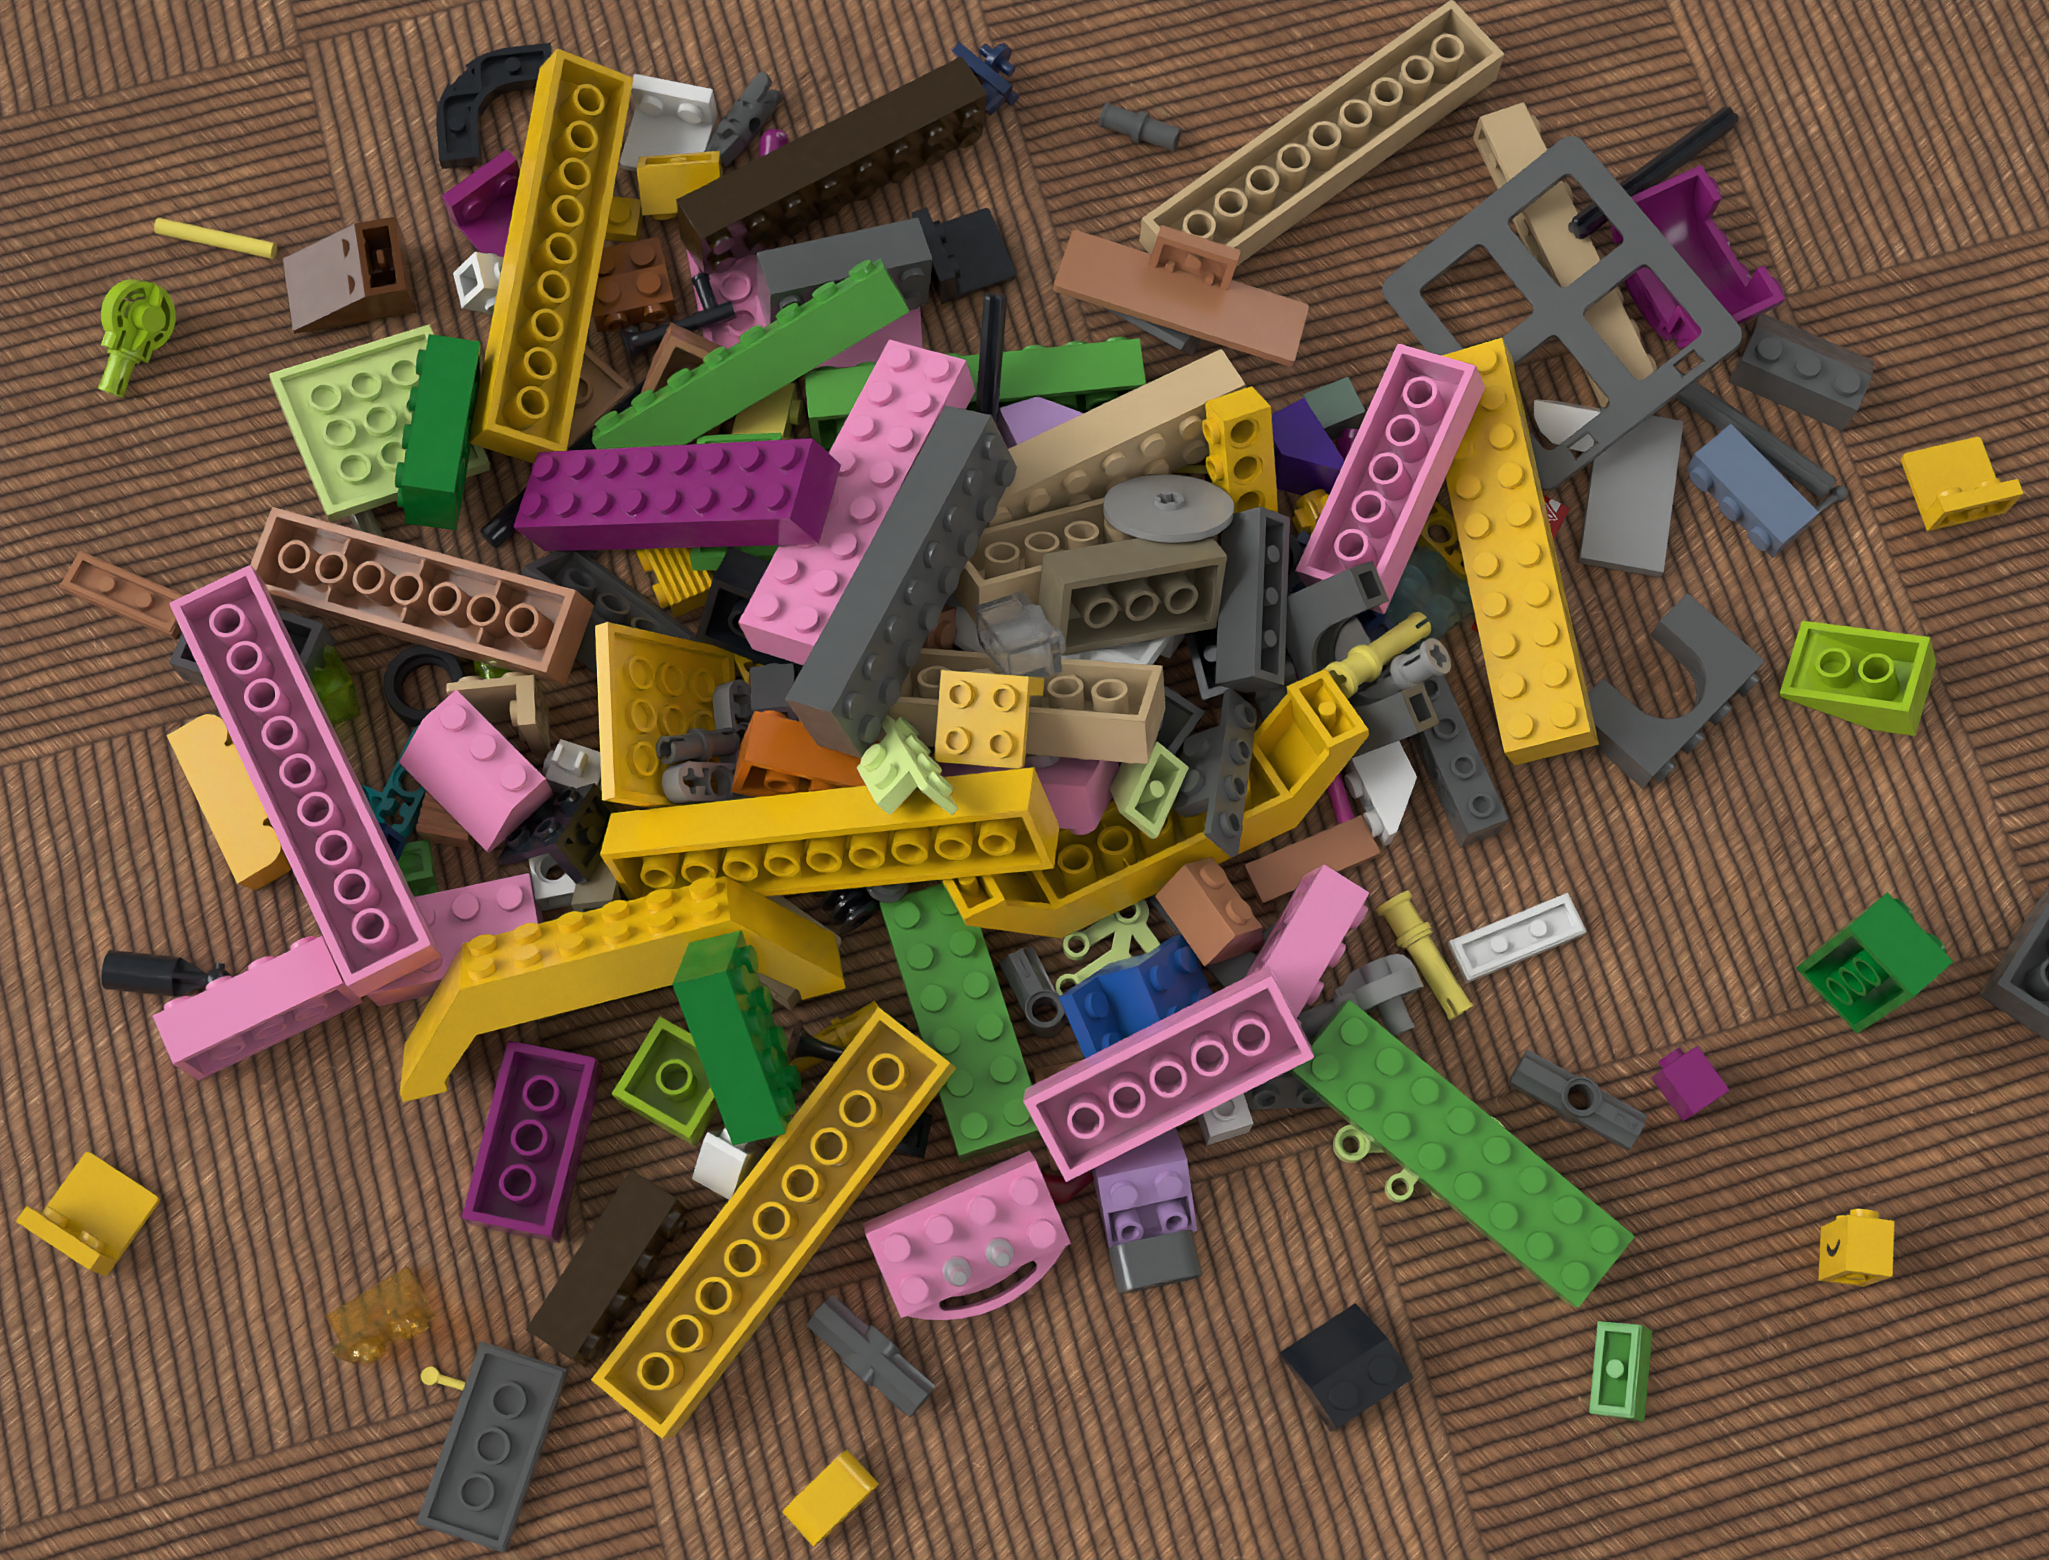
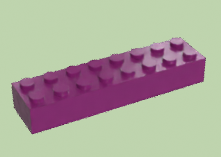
M813 438L537 452L513 528L544 551L819 544L841 464Z

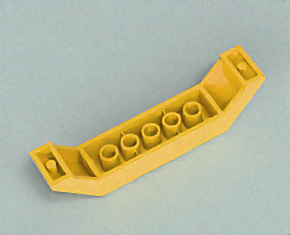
M1326 668L1287 686V694L1254 732L1252 759L1250 762L1247 796L1242 822L1243 829L1238 854L1297 827L1369 736L1367 726ZM1174 800L1158 837L1151 839L1120 814L1115 801H1111L1094 831L1084 835H1076L1071 833L1069 829L1059 828L1054 869L941 880L966 926L1063 938L1158 893L1185 864L1210 857L1217 864H1220L1232 857L1204 835L1207 811L1184 818L1174 810Z
M724 876L716 879H698L689 886L673 890L658 889L649 893L646 897L630 901H612L602 908L583 913L579 911L568 912L556 920L540 924L525 923L512 931L497 935L482 934L476 936L471 941L461 945L404 1045L400 1085L402 1101L407 1102L448 1091L449 1074L478 1034L672 985L690 942L741 930L746 945H752L756 951L759 965L758 973L799 990L802 1000L846 989L836 935Z

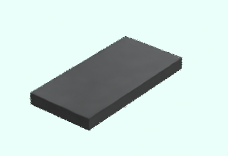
M480 1341L416 1524L503 1553L508 1551L569 1369Z

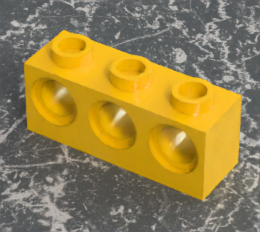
M1252 386L1205 401L1206 420H1203L1202 428L1204 436L1209 443L1210 456L1206 457L1205 462L1208 474L1212 479V484L1223 489L1232 498L1234 514L1257 507H1263L1278 513L1271 406Z

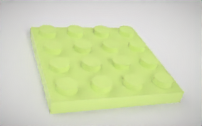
M430 325L269 374L272 387L329 522L397 501L399 488L395 487L396 468L398 462H404L406 450L402 449L403 430L405 424H411L413 412H409L410 392L412 386L418 387L419 375H416V359L419 349L426 350L428 335H434ZM472 444L466 478L490 470V462L483 447Z

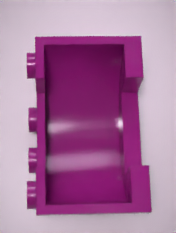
M1701 165L1631 196L1639 208L1738 324L1770 311L1784 302L1785 298L1779 281L1771 277L1765 266L1757 268L1751 278L1747 267L1743 263L1738 262L1730 249L1727 235L1722 230H1718L1713 222L1712 216L1722 197L1720 196L1717 182L1712 177H1708ZM1612 225L1613 242H1621L1622 244L1623 236ZM1649 268L1639 269L1624 281L1644 319L1665 341L1674 338L1677 340V347L1685 348L1701 335V329Z

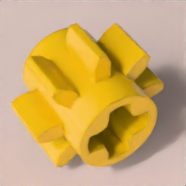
M1324 489L1311 491L1297 500L1298 509L1294 511L1295 516L1292 520L1299 534L1305 530L1310 536L1312 535L1329 497V494H1326Z

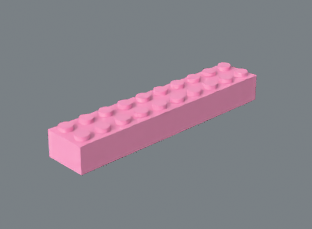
M249 565L170 602L169 605L346 986L361 998L441 958L442 955L271 595L260 576Z

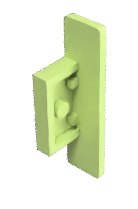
M887 714L881 724L887 735L879 744H874L866 750L862 756L861 763L856 767L876 804L891 815L918 786L924 794L949 814L953 815L959 809L950 795L954 788L940 775L942 772L941 767L928 756L931 751L917 738L920 733L903 717L900 716L895 721Z

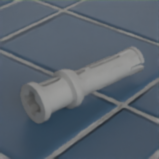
M1429 638L1422 642L1420 649L1409 655L1402 653L1396 656L1389 668L1382 671L1376 680L1363 682L1359 685L1356 693L1373 699L1385 698L1423 683L1424 680L1433 675L1443 676L1451 669L1449 654L1441 642L1434 638Z

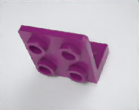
M507 149L441 196L451 221L478 252L485 254L493 253L500 257H504L520 175L518 162Z

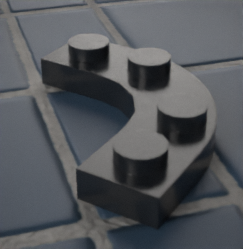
M551 43L507 47L490 51L466 64L467 70L452 85L450 83L447 84L440 98L436 115L438 154L442 169L482 165L480 141L482 114L489 103L502 94L516 90L536 88L540 67L553 54Z

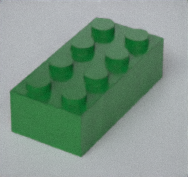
M429 334L426 350L419 349L416 359V375H419L418 387L412 386L409 412H413L411 424L404 425L402 436V449L406 450L404 462L397 463L395 474V487L399 488L397 506L404 507L406 524L457 531L472 444L469 443L482 375L481 344L479 341Z
M1887 892L1832 935L1800 963L1796 970L1858 1034L1915 997L1954 961L1946 954L1947 950L1944 944L1935 935L1926 933L1916 923L1910 908Z
M741 930L690 942L672 983L733 1146L785 1134L790 1116L795 1113L797 1092L801 1091L799 1071L796 1065L789 1064L785 1053L787 1051L785 1032L781 1025H775L771 1014L773 1011L771 993L766 985L761 986L757 975L759 965L756 951L752 945H746Z

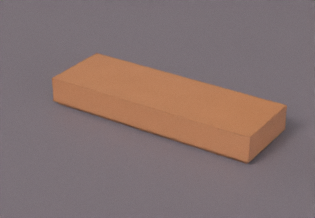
M79 551L59 586L65 593L176 640L181 631L169 603L185 595L82 551Z
M1360 815L1244 865L1243 869L1261 907L1293 894L1303 876L1322 865H1326L1340 874L1379 857L1380 850L1363 816Z

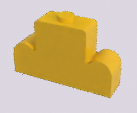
M205 714L168 734L167 738L237 884L256 891L292 869L223 719L216 715Z

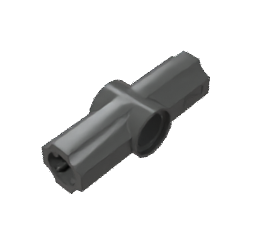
M1528 1049L1518 1062L1508 1083L1509 1086L1554 1110L1563 1121L1571 1124L1578 1123L1626 1151L1631 1149L1639 1137L1647 1115L1600 1090L1598 1084L1592 1079L1584 1076L1577 1077ZM1569 1090H1576L1584 1095L1587 1102L1586 1110H1578L1571 1106L1568 1101Z
M833 1295L817 1309L806 1324L807 1327L842 1357L841 1361L868 1386L872 1387L874 1385L901 1412L909 1417L920 1408L936 1388L933 1383L900 1355V1349L874 1326L870 1325L868 1327L852 1310Z

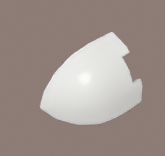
M1534 400V417L1540 432L1557 445H1560L1601 412L1600 408L1551 400ZM1587 434L1569 449L1585 452L1594 445V440Z

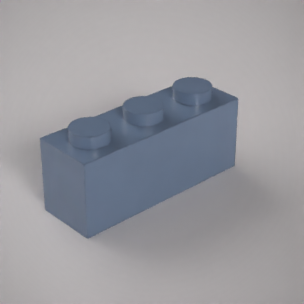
M1732 424L1728 425L1697 451L1686 468L1694 485L1701 491H1707L1718 502L1721 512L1729 520L1737 521L1748 532V538L1751 543L1759 550L1766 551L1772 558L1809 528L1819 514Z

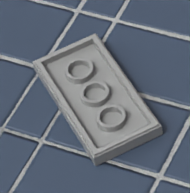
M1601 407L1600 411H1604L1607 407ZM1651 415L1592 461L1577 563L1658 578L1662 576L1666 559L1684 421Z

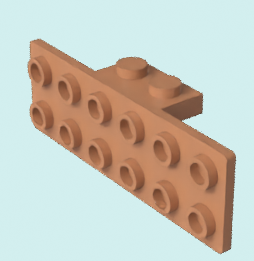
M1164 225L1160 227L1152 254L1073 230L1053 285V291L1288 367L1294 364L1309 310V305L1232 280L1241 250Z

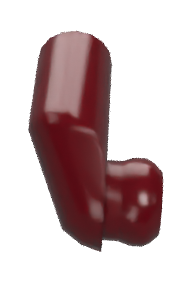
M1040 1169L1055 1204L1067 1203L1094 1181V1176L1090 1171L1066 1182L1064 1177L1048 1174L1043 1169Z

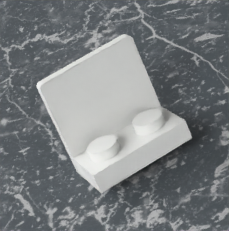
M634 74L631 93L635 112L620 159L621 168L637 172L636 167L640 156L704 152L710 142L717 118L713 89Z

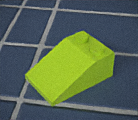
M1802 621L1782 683L1780 696L1781 698L1871 730L1916 736L1937 663L1931 638Z

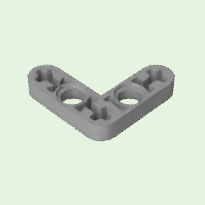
M739 679L720 684L715 688L713 708L716 730L727 727L733 728L735 730L733 734L738 733L742 742L753 715L751 710V688L745 681ZM739 750L731 756H719L720 763L689 761L669 766L662 776V786L665 795L672 803L678 805L755 798L731 792ZM711 774L714 775L717 781V795L714 793L711 787ZM693 780V787L691 788L683 783V781Z

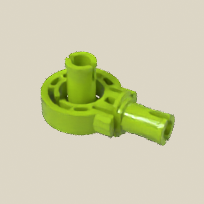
M138 279L124 280L112 287L105 296L101 308V321L105 330L101 346L108 349L107 353L110 354L97 389L121 398L125 396L135 364H140V362L149 363L153 350L164 345L170 338L176 321L174 303L169 294L157 284ZM137 297H142V298H144V299L135 300L134 302L128 301V300H125V299H124V298H128V299L134 300V299H136Z

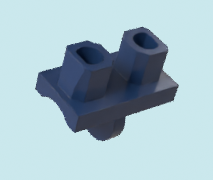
M960 42L951 50L956 59L962 56L975 77L984 83L982 87L987 93L985 108L987 114L991 116L1005 101L1013 106L1019 99V95L1012 90V85L998 74L1002 71L1006 76L1010 77L1015 72L1016 67L1008 62L1012 54V49L1002 43L993 49L987 43L983 44L979 49V53L986 58L985 62Z

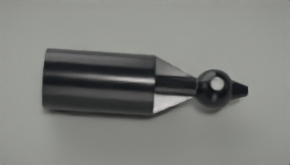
M109 950L107 952L101 971V981L104 989L173 997L206 987L210 982L220 977L231 976L225 970V964L216 963V967L206 973L182 957Z

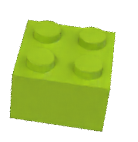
M659 1016L612 1092V1095L619 1104L695 1147L717 1112L718 1105L691 1034Z

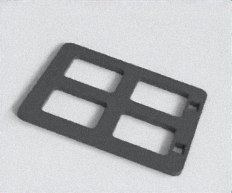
M1568 136L1558 141L1392 273L1384 281L1382 287L1383 296L1427 352L1442 356L1462 350L1461 345L1427 305L1421 295L1425 288L1474 249L1482 247L1487 250L1534 308L1533 313L1527 319L1502 337L1512 356L1514 367L1548 340L1557 338L1610 400L1609 406L1553 450H1545L1529 431L1542 491H1552L1562 485L1736 351L1741 345L1743 338L1739 324L1584 141L1575 136ZM1566 177H1571L1575 179L1623 236L1624 240L1620 246L1569 286L1559 287L1512 231L1509 224L1512 219ZM1649 268L1701 329V335L1643 380H1637L1584 318V314L1639 269ZM1695 352L1700 360L1703 361L1681 377L1675 366ZM1589 434L1597 443L1575 459L1569 448Z

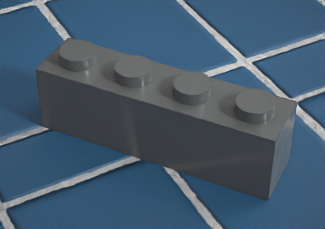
M1263 507L1235 513L1231 524L1221 534V549L1227 555L1218 613L1215 684L1243 693L1284 686L1290 517Z

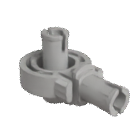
M1389 955L1351 972L1346 978L1344 985L1335 988L1336 993L1332 994V1000L1305 1012H1300L1298 1018L1302 1022L1301 1026L1307 1038H1313L1340 1003L1345 1000H1351L1365 1013L1378 1009L1387 1031L1396 1036L1415 1028V1024L1412 1023L1402 998L1420 990L1424 986L1410 959L1404 955Z

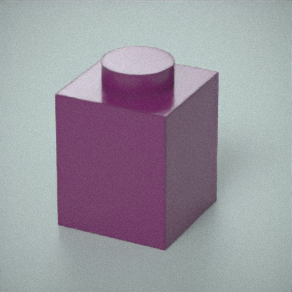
M1698 1046L1686 1054L1680 1047L1658 1061L1662 1070L1651 1077L1683 1122L1730 1091Z

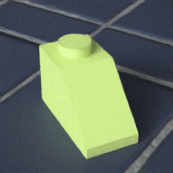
M1155 742L1148 764H1127L1122 762L1110 787L1119 813L1151 839L1157 838L1189 767L1159 742Z

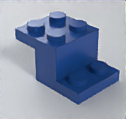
M1179 934L1172 936L1149 953L1107 964L1061 995L1059 999L1082 1053L1087 1058L1212 995L1213 992L1208 986L1197 955L1183 935Z

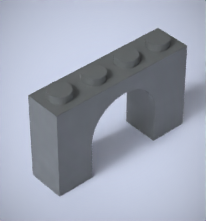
M1373 560L1347 569L1287 596L1286 647L1300 680L1325 669L1327 665L1335 662V640L1340 628L1347 620L1389 601ZM1423 683L1385 698L1373 699L1355 693L1347 699L1369 730L1368 738L1352 758L1439 724Z
M1688 593L1659 621L1650 636L1676 658L1690 673L1696 689V701L1693 710L1684 716L1672 719L1650 716L1636 708L1604 678L1588 693L1599 745H1595V747L1642 789L1652 779H1655L1660 784L1677 766L1672 760L1677 753L1683 750L1688 755L1702 741L1705 735L1700 730L1709 721L1716 726L1733 708L1728 701L1736 693L1744 697L1760 681L1761 678L1755 673L1765 662Z

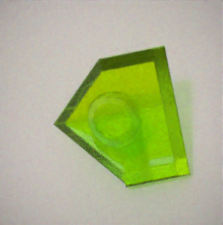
M326 644L323 650L326 666L324 669L315 667L312 684L332 726L358 717L361 713L354 683L335 647Z

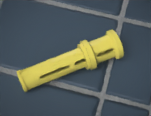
M1420 612L1411 613L1405 620L1369 645H1357L1348 652L1346 659L1327 665L1326 670L1347 699L1357 692L1358 686L1363 682L1376 680L1381 675L1384 665L1431 633L1430 622L1425 623L1418 629L1416 628L1418 623L1427 618L1424 614Z
M1407 890L1391 898L1375 911L1378 916H1384L1397 937L1395 941L1397 947L1402 950L1407 949L1450 1021L1463 1014L1464 1011L1471 1009L1474 1005L1465 995L1429 935L1433 933L1431 931L1432 927L1429 922H1423L1410 901L1412 894Z

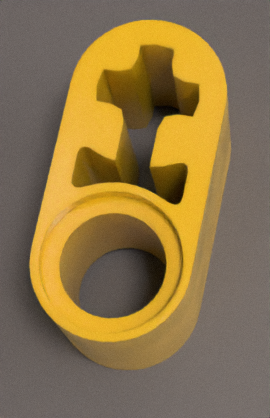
M847 1449L786 1506L782 1513L807 1541L815 1547L877 1488L879 1483Z

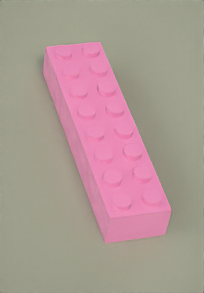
M893 340L888 341L829 451V454L841 464L819 544L779 545L738 622L752 649L801 665L805 664L944 407L947 405L966 410L976 390L966 360Z

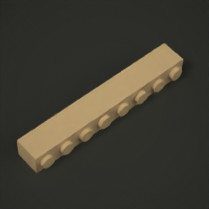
M1524 102L1479 117L1473 139L1497 189L1548 150L1541 138L1539 122L1534 115L1530 116ZM1562 181L1532 203L1512 221L1523 244L1559 287H1567L1601 261L1604 256L1600 250L1595 249L1590 235L1585 239H1576L1574 233L1569 231L1568 224L1578 212L1573 204V193L1569 184ZM1617 286L1585 312L1584 318L1631 375L1637 380H1643L1657 370L1654 358L1650 354H1646L1640 342L1638 325L1633 319H1629L1623 307L1621 290ZM1585 371L1601 407H1608L1610 400Z

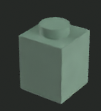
M1348 377L1305 393L1302 396V399L1305 398L1331 440L1341 437L1343 429H1359L1363 422L1366 411Z

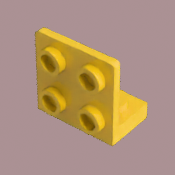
M1980 437L1908 452L1901 457L1904 471L1927 532L2005 514L2024 494L2018 479L2001 482L1999 478H1996Z
M941 670L935 760L945 763L1022 769L1025 765L1030 695L1043 696L1044 678Z
M86 1152L42 1212L26 1206L15 1222L88 1270L108 1276L157 1207L160 1198L99 1157Z

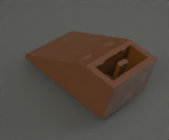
M396 217L355 223L283 258L294 334L416 312L406 240Z

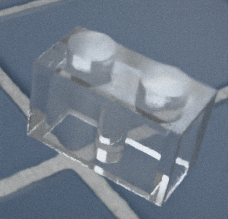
M1024 591L974 606L978 643L1003 675L1045 678L1062 672L1061 653L1065 652L1063 635L1058 627L1050 625L1041 606L1038 604L1034 605Z

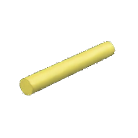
M157 218L154 224V231L159 235L274 259L277 253V244L269 241L163 218Z

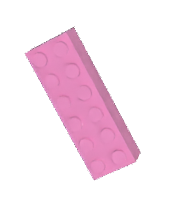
M1397 344L1295 570L1306 587L1373 560L1389 601L1370 610L1385 614L1484 392L1485 385L1475 365Z
M1267 966L1026 1088L1023 1102L1067 1182L1314 1058V1054L1270 966Z

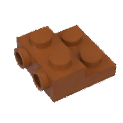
M659 236L603 248L592 306V315L597 332L620 331L619 325L625 329L629 325L642 322L659 323L670 316L677 315Z

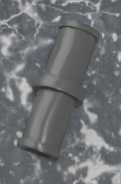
M1106 102L1099 118V127L1108 128L1130 136L1131 141L1137 144L1144 141L1168 149L1171 152H1175L1182 134L1181 127H1175L1150 118V113L1141 110L1139 113L1114 106L1109 102Z
M730 727L712 731L694 728L686 734L660 737L656 744V753L659 759L663 758L661 762L667 765L688 760L707 762L711 757L736 754L740 747V738L738 733L733 734L735 730Z

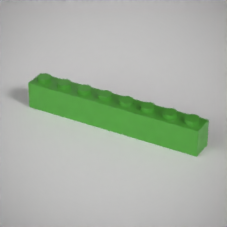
M881 258L873 263L871 260H865L854 266L849 271L850 277L835 285L831 281L816 289L812 294L813 299L803 305L798 306L797 303H794L782 309L776 315L777 320L762 328L761 325H756L748 329L739 337L741 342L727 350L724 346L713 350L704 357V364L690 371L689 368H684L676 372L667 380L668 385L654 393L650 389L639 394L631 401L632 406L620 414L617 411L607 413L595 423L596 428L593 429L592 442L597 449L686 445L910 312L907 302Z

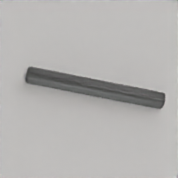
M1677 369L1680 376L1683 377L1685 374ZM1696 381L1675 397L1721 430L1732 424L1772 465L1817 496L1825 497L1835 485L1837 480L1835 476Z

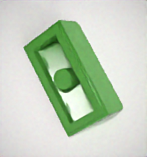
M1598 1321L1590 1414L1638 1422L1644 1421L1652 1331L1643 1325Z

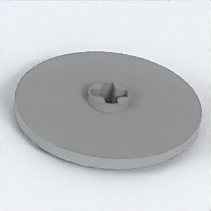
M1160 474L1140 476L1115 485L1105 495L1103 512L1106 520L1125 534L1150 541L1176 543L1205 539L1225 530L1233 520L1234 503L1227 492L1210 482L1182 475Z

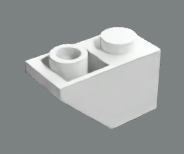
M1400 741L1352 758L1346 770L1347 775L1344 776L1350 795L1354 799L1359 798L1366 811L1363 813V818L1372 836H1378L1383 847L1391 844L1397 833L1417 779Z
M726 1127L723 1130L708 1132L703 1140L692 1179L730 1200L761 1160L766 1150L756 1145L757 1140L733 1146Z

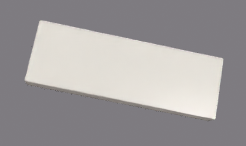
M1566 893L1449 941L1447 945L1467 984L1584 936L1587 931L1569 894Z

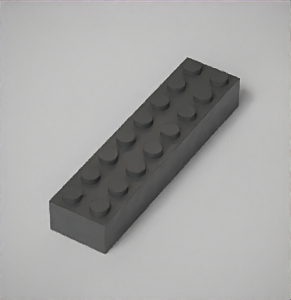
M947 405L944 407L785 698L818 746L862 758L870 745L876 741L885 716L890 707L897 702L903 682L910 669L917 664L921 648L930 631L936 628L940 613L950 594L956 590L959 577L966 563L975 554L978 541L988 522L993 520L1003 493L1012 484L1017 466L991 415Z

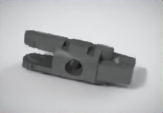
M764 71L758 73L718 124L716 132L704 152L720 151L722 167H727L749 146L783 99L779 90H769L772 86V81Z

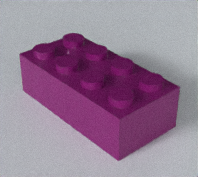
M510 1040L507 1041L461 1217L464 1221L476 1227L560 1243L603 1072V1067L596 1058Z

